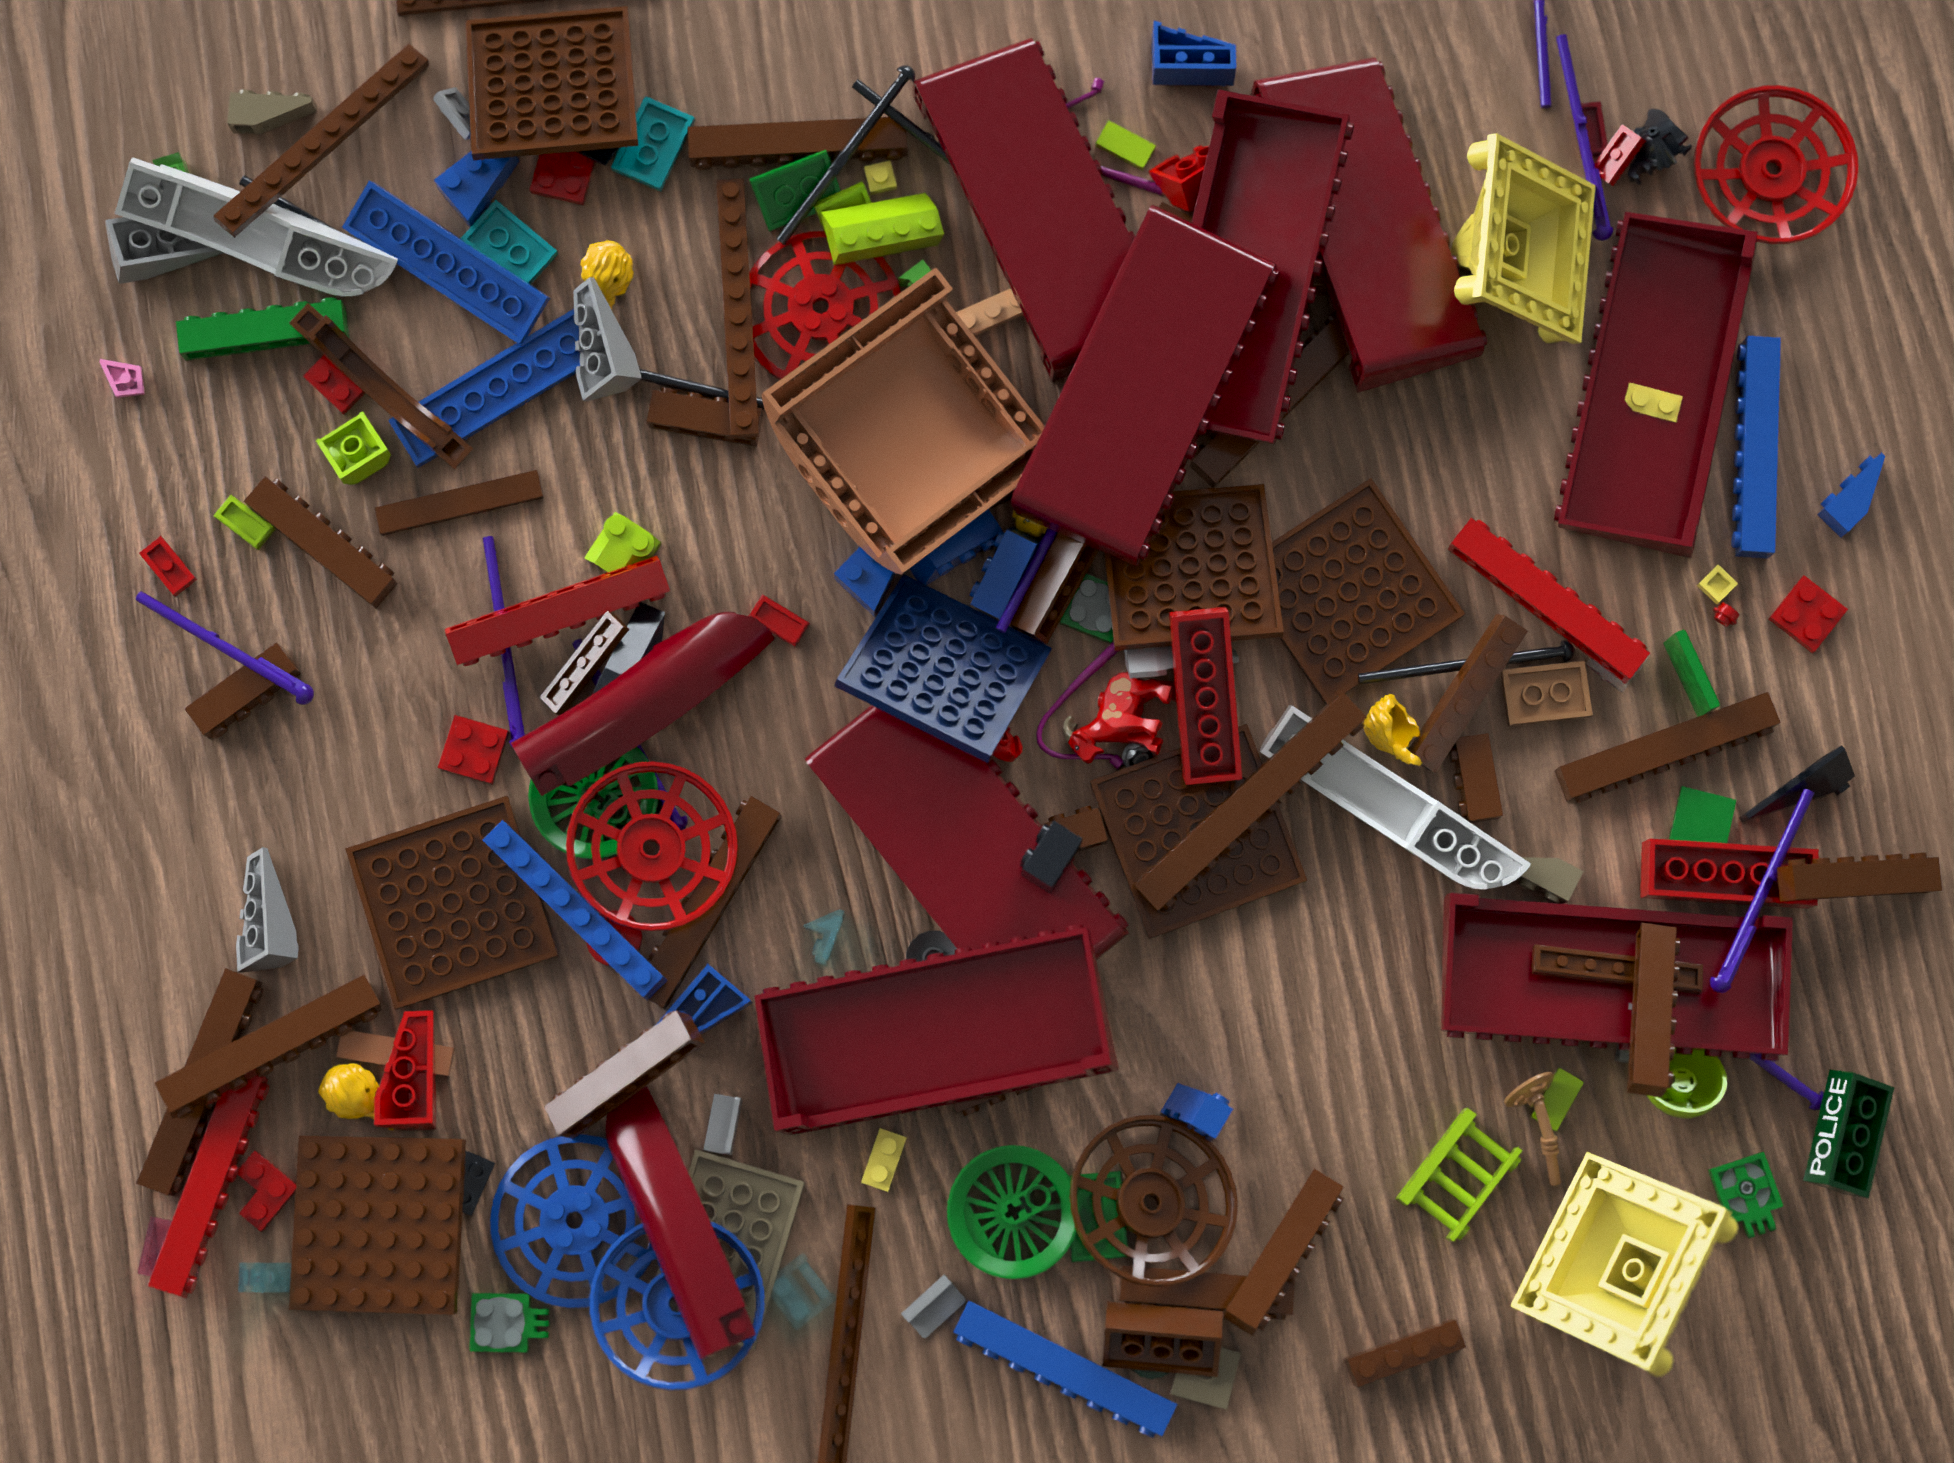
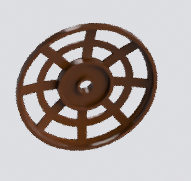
M1139 1115L1125 1118L1109 1125L1097 1134L1084 1148L1076 1162L1071 1178L1069 1196L1075 1228L1084 1246L1094 1259L1111 1273L1134 1284L1150 1287H1169L1185 1283L1201 1275L1221 1257L1233 1236L1237 1222L1238 1201L1232 1173L1215 1145L1211 1141L1206 1140L1205 1136L1195 1132L1194 1128H1187L1188 1124L1158 1115ZM1139 1126L1161 1128L1157 1144H1137L1123 1148L1117 1135L1122 1130ZM1172 1131L1181 1134L1195 1143L1210 1160L1195 1169L1184 1156L1168 1148ZM1107 1139L1114 1155L1102 1166L1096 1180L1093 1181L1080 1176L1090 1154L1100 1143ZM1139 1153L1154 1154L1151 1168L1135 1171L1128 1157ZM1165 1157L1177 1163L1187 1174L1175 1180L1170 1174L1162 1171ZM1117 1163L1126 1177L1119 1189L1104 1185V1180L1109 1171ZM1214 1170L1220 1176L1225 1192V1216L1208 1213V1195L1202 1178ZM1194 1184L1198 1195L1199 1211L1185 1208V1198L1182 1190ZM1078 1188L1093 1193V1212L1099 1228L1087 1235L1082 1227L1078 1213ZM1101 1196L1116 1201L1118 1217L1108 1223L1105 1222L1102 1213ZM1145 1196L1155 1198L1157 1202L1156 1210H1149L1145 1207ZM1182 1219L1197 1222L1190 1237L1182 1244L1173 1232V1229L1177 1227ZM1206 1224L1223 1227L1221 1237L1215 1248L1198 1265L1188 1251L1200 1239ZM1125 1226L1132 1233L1136 1234L1135 1250L1121 1243L1113 1233ZM1163 1236L1172 1251L1162 1254H1146L1149 1238ZM1106 1238L1119 1252L1133 1259L1132 1274L1126 1273L1109 1263L1098 1253L1093 1245ZM1178 1258L1188 1270V1272L1167 1279L1144 1278L1145 1262L1162 1263Z

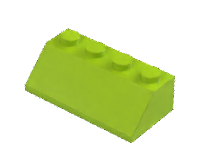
M926 193L821 212L834 265L937 246L944 235L938 209Z

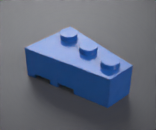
M1154 20L1152 30V85L1234 86L1236 74L1235 44L1205 35L1201 38L1186 33L1185 29L1178 28V30L1162 26L1161 22Z
M470 151L434 179V182L440 193L465 223L471 227L484 210L488 209L491 200L499 188L503 187L520 160L518 157L473 160Z
M988 509L912 566L910 571L917 581L928 585L961 563L969 562L980 551L984 550V552H987L994 548V543L999 533L1003 532V530Z
M1015 526L1008 528L1005 533L1001 531L994 543V546L997 547L994 557L988 556L983 565L982 571L985 572L981 583L976 581L969 596L973 597L970 605L1000 619L1041 539L1034 538L1016 529Z
M859 547L834 573V578L836 582L875 617L890 587L895 572L876 562Z
M707 964L663 1017L667 1013L676 1010L689 1014L702 1035L753 1004V1002Z
M1177 1083L1160 1112L1169 1118L1188 1124L1187 1128H1194V1131L1205 1136L1206 1140L1212 1141L1217 1138L1233 1108L1228 1106L1230 1101L1216 1092L1210 1095Z

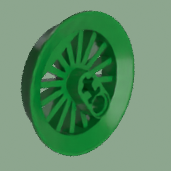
M635 747L622 755L611 771L622 767L626 761L629 764L650 761L638 747ZM607 765L599 769L597 778H595V772L589 775V780L585 777L581 779L583 783L580 781L574 783L579 789L562 784L543 796L540 795L530 779L528 799L533 821L542 836L560 851L566 853L567 829L562 832L556 824L573 814L574 809L592 784L604 776ZM655 772L636 773L628 776L629 780L636 776L639 777L641 786L633 787L634 792L648 789L658 790ZM616 780L599 791L598 794L603 799V802L600 803L593 799L586 806L584 813L592 817L595 816L599 820L608 806L616 801L619 796H623L621 789L614 790L619 787L618 781ZM559 791L577 795L574 797L554 799ZM642 799L641 804H639L642 814H655L658 799ZM577 803L552 818L549 807ZM626 805L623 806V816L620 819L610 818L607 822L609 825L617 828L631 821ZM586 826L583 827L580 841L575 839V857L592 859L591 843H587L590 828ZM601 835V859L617 855V841L613 839L604 841V837Z
M1000 1146L987 1150L973 1158L956 1177L947 1204L949 1230L960 1253L979 1270L995 1277L1006 1279L1031 1277L1052 1267L1067 1252L1077 1231L1070 1207V1177L1053 1158L1039 1150L1026 1146ZM1010 1163L1023 1164L1015 1194H1013ZM1002 1164L1005 1167L1007 1195L992 1170L993 1167ZM1028 1166L1038 1170L1040 1173L1026 1190L1022 1191ZM987 1171L1001 1198L981 1184L977 1178ZM1046 1176L1053 1186L1047 1189L1043 1185H1038V1183ZM975 1185L997 1204L968 1197L967 1194L971 1186ZM1039 1189L1045 1193L1046 1201L1043 1205L1035 1206L1030 1202V1194L1033 1190ZM1056 1191L1060 1203L1049 1205L1051 1193ZM1077 1197L1078 1213H1079V1202H1078V1197ZM969 1203L995 1211L974 1214ZM1012 1204L1013 1207H1020L1021 1211L1018 1212L1019 1218L1017 1220H1014L1013 1217L1007 1218L1005 1216V1213L1008 1211L1007 1205ZM1061 1209L1060 1222L1035 1215L1040 1211ZM992 1217L996 1218L990 1221L989 1223L983 1225L982 1227L979 1221L977 1220ZM1029 1220L1057 1227L1058 1231L1054 1239L1052 1240ZM999 1224L997 1229L988 1239V1237L985 1234V1231ZM1024 1226H1027L1049 1244L1042 1252H1038ZM1005 1228L999 1254L997 1255L991 1244ZM1012 1230L1016 1261H1004L1003 1257ZM1018 1230L1021 1231L1034 1255L1026 1260L1021 1258Z

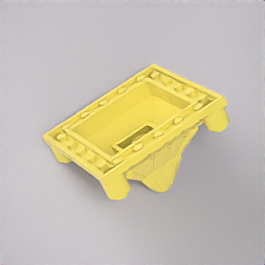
M1497 133L1488 135L1487 140L1471 144L1467 153L1468 162L1475 170L1487 169L1475 212L1464 223L1450 249L1452 256H1456L1459 267L1469 270L1473 274L1457 280L1454 288L1455 296L1463 305L1486 302L1538 326L1539 336L1545 343L1563 341L1571 344L1581 343L1596 185Z
M1586 1152L1511 1307L1527 1314L1538 1322L1549 1324L1635 1364L1654 1376H1662L1671 1369L1673 1363L1670 1351L1665 1348L1668 1337L1671 1335L1679 1315L1685 1307L1690 1292L1701 1274V1270L1712 1251L1713 1245L1716 1242L1726 1243L1732 1240L1737 1233V1222L1731 1217L1732 1213L1723 1207Z

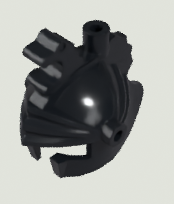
M1650 109L1647 113L1648 117L1645 125L1637 127L1633 131L1646 140L1635 155V160L1630 164L1631 167L1628 168L1629 171L1627 173L1630 182H1636L1638 185L1642 183L1639 177L1641 173H1648L1652 176L1653 171L1656 169L1661 171L1664 168H1670L1671 165L1677 163L1674 157L1678 154L1685 156L1692 148L1691 144L1684 146L1683 143L1689 139L1688 136L1670 120L1665 112L1659 109Z

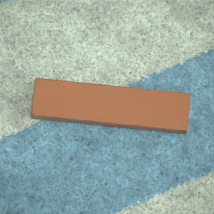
M350 1031L340 1036L336 1057L386 1065L393 1049L395 1038ZM435 1045V1074L450 1076L455 1048Z

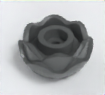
M1129 743L1122 753V761L1125 767H1129L1151 759L1155 754L1151 753L1145 746Z

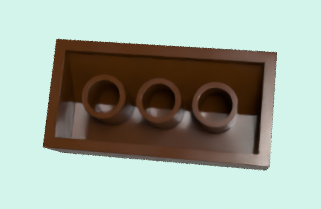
M1107 1301L1102 1367L1218 1377L1223 1312Z

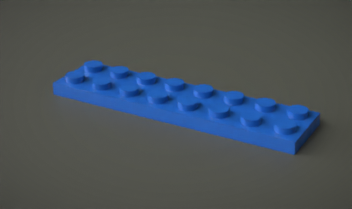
M368 181L342 226L343 229L364 243L397 258L396 264L518 344H522L529 335L550 300L549 296L373 181Z
M574 309L527 336L522 344L516 343L422 399L419 403L439 419L446 422L463 440H466L576 374V367L580 366V351H575V341H579V325L574 323ZM393 417L388 420L417 468L438 457Z

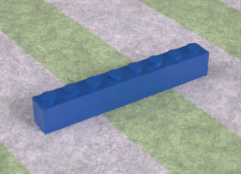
M1747 336L1737 348V360L1741 361L1740 371L1736 375V387H1740V397H1737L1735 403V413L1739 414V424H1736L1734 438L1738 441V451H1735L1734 467H1738L1737 478L1735 477L1733 482V493L1737 494V505L1734 504L1732 510V520L1736 521V531L1733 532L1731 539L1732 548H1735V557L1768 559L1775 553L1781 338Z
M502 820L483 839L517 875L643 998L648 1001L668 981L505 821Z
M969 1300L953 1331L958 1334L957 1341L969 1347L976 1343L984 1347L983 1354L995 1360L1002 1356L1010 1360L1009 1367L1021 1373L1028 1369L1036 1373L1035 1380L1047 1386L1054 1382L1062 1386L1061 1393L1073 1399L1080 1395L1088 1399L1087 1406L1099 1412L1106 1408L1114 1412L1113 1419L1125 1425L1132 1421L1140 1425L1139 1432L1151 1438H1154L1155 1434L1163 1436L1177 1406L1176 1403Z

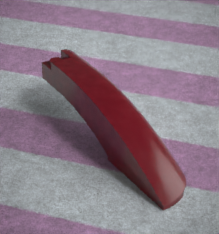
M721 612L707 616L653 646L652 651L608 685L560 716L515 740L511 745L541 796L564 783L570 786L621 757L683 716L731 679L775 638L762 622L752 616L741 615L736 612Z
M646 1086L607 1114L606 1139L629 1198L664 1272L699 1359L702 1360L753 1338L756 1333L745 1309L744 1300L699 1195L660 1111Z

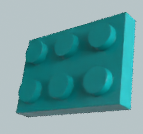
M645 96L636 114L638 146L620 147L611 165V170L661 192L688 137V127L693 126L695 123V117Z
M497 200L488 207L460 238L530 285L558 255L556 249Z

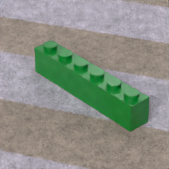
M324 298L319 303L310 304L323 317L325 315L329 317L349 338L346 307L341 300H337V298ZM299 301L294 303V306L289 307L270 305L266 307V310L258 311L246 308L239 310V313L236 314L216 312L211 314V317L205 318L187 316L182 321H176L179 354L187 361L311 344L289 324L307 303L310 304V302Z

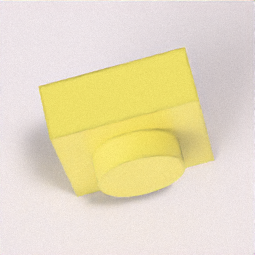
M891 160L864 166L870 195L897 189Z
M1717 565L1697 586L1717 605L1738 583L1721 566Z

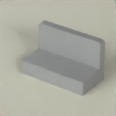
M714 1094L704 1151L732 1156L743 1102L742 1098Z
M943 1275L901 1314L923 1338H926L962 1306L966 1299L951 1281Z

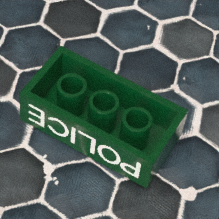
M1829 1069L1803 1181L1845 1195L1869 1199L1895 1087L1854 1072Z

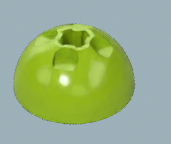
M1693 1050V1055L1675 1054L1674 1052L1673 1061H1669V1071H1673L1671 1089L1668 1088L1662 1098L1647 1097L1657 1109L1672 1117H1699L1711 1111L1724 1096L1727 1088L1725 1069L1718 1057L1704 1056V1051Z

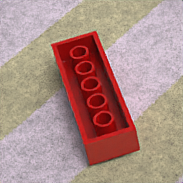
M1226 607L1169 612L1183 780L1186 785L1242 780L1229 611Z
M1650 838L1642 842L1640 898L1751 905L1777 846ZM1790 847L1781 867L1788 866V860L1805 859L1806 864H1813L1812 859H1818L1819 849ZM1777 878L1773 882L1763 906L1809 909L1818 906V900L1780 902Z

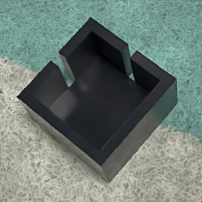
M1054 820L1050 826L1044 824L1036 837L1035 842L1038 845L1034 850L1029 848L1020 861V866L1022 867L1021 876L1050 894L1064 873L1063 869L1069 865L1077 853L1083 839Z

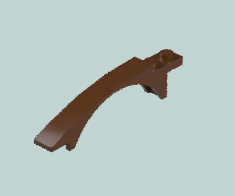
M307 303L289 322L298 333L329 359L337 369L454 470L472 452L473 448L456 434L446 422L427 410L394 382L326 315L323 317Z

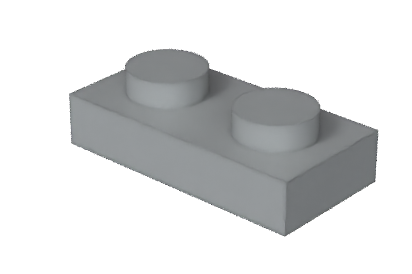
M456 87L437 92L433 98L434 102L457 129V132L465 140L471 139L470 109L467 100Z

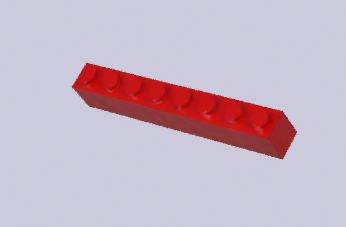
M1470 518L1447 550L1626 684L1649 656L1650 652L1646 650V645L1639 639H1631L1624 634V629L1614 621L1609 622L1603 618L1601 611L1592 604L1586 605L1579 600V595L1569 587L1564 588L1556 582L1557 578L1552 573L1546 570L1542 572L1534 565L1533 559L1524 553L1520 555L1513 550L1512 544L1507 539L1501 536L1497 538L1490 532L1489 526L1483 521H1475Z
M654 556L445 629V634L456 664L463 663V666H470L479 662V658L490 654V657H496L504 654L508 647L514 645L517 648L525 647L532 644V639L540 636H543L544 639L558 635L560 629L582 627L586 624V620L595 617L597 620H600L607 610L612 612L623 608V611L638 607V602L647 599L650 602L660 600L665 597V593L670 592V588L658 556Z
M257 1075L247 1080L248 1084L236 1091L230 1089L222 1093V1097L217 1101L148 1283L149 1287L183 1298H187L188 1293H193L198 1277L195 1276L198 1266H202L207 1258L208 1249H205L209 1237H214L218 1228L217 1215L219 1210H224L229 1198V1194L226 1193L229 1183H233L238 1175L239 1166H236L240 1155L245 1154L248 1148L249 1139H247L250 1127L254 1128L257 1124L259 1103L261 1100L264 1101L269 1092L270 1085L267 1084L268 1079L265 1076L259 1077Z

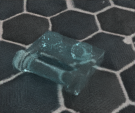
M804 1252L778 1272L771 1295L795 1330H798L836 1301V1295L833 1292L830 1294L808 1264L807 1260L809 1259ZM797 1268L821 1299L816 1305L812 1303L791 1274Z

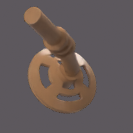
M1545 1072L1530 1078L1515 1088L1505 1098L1504 1104L1507 1108L1519 1107L1525 1104L1534 1107L1542 1133L1540 1142L1542 1143V1154L1546 1156L1550 1185L1555 1186L1561 1184L1557 1159L1559 1148L1557 1136L1553 1134L1544 1103L1545 1097L1543 1096L1552 1084L1555 1076L1552 1072Z

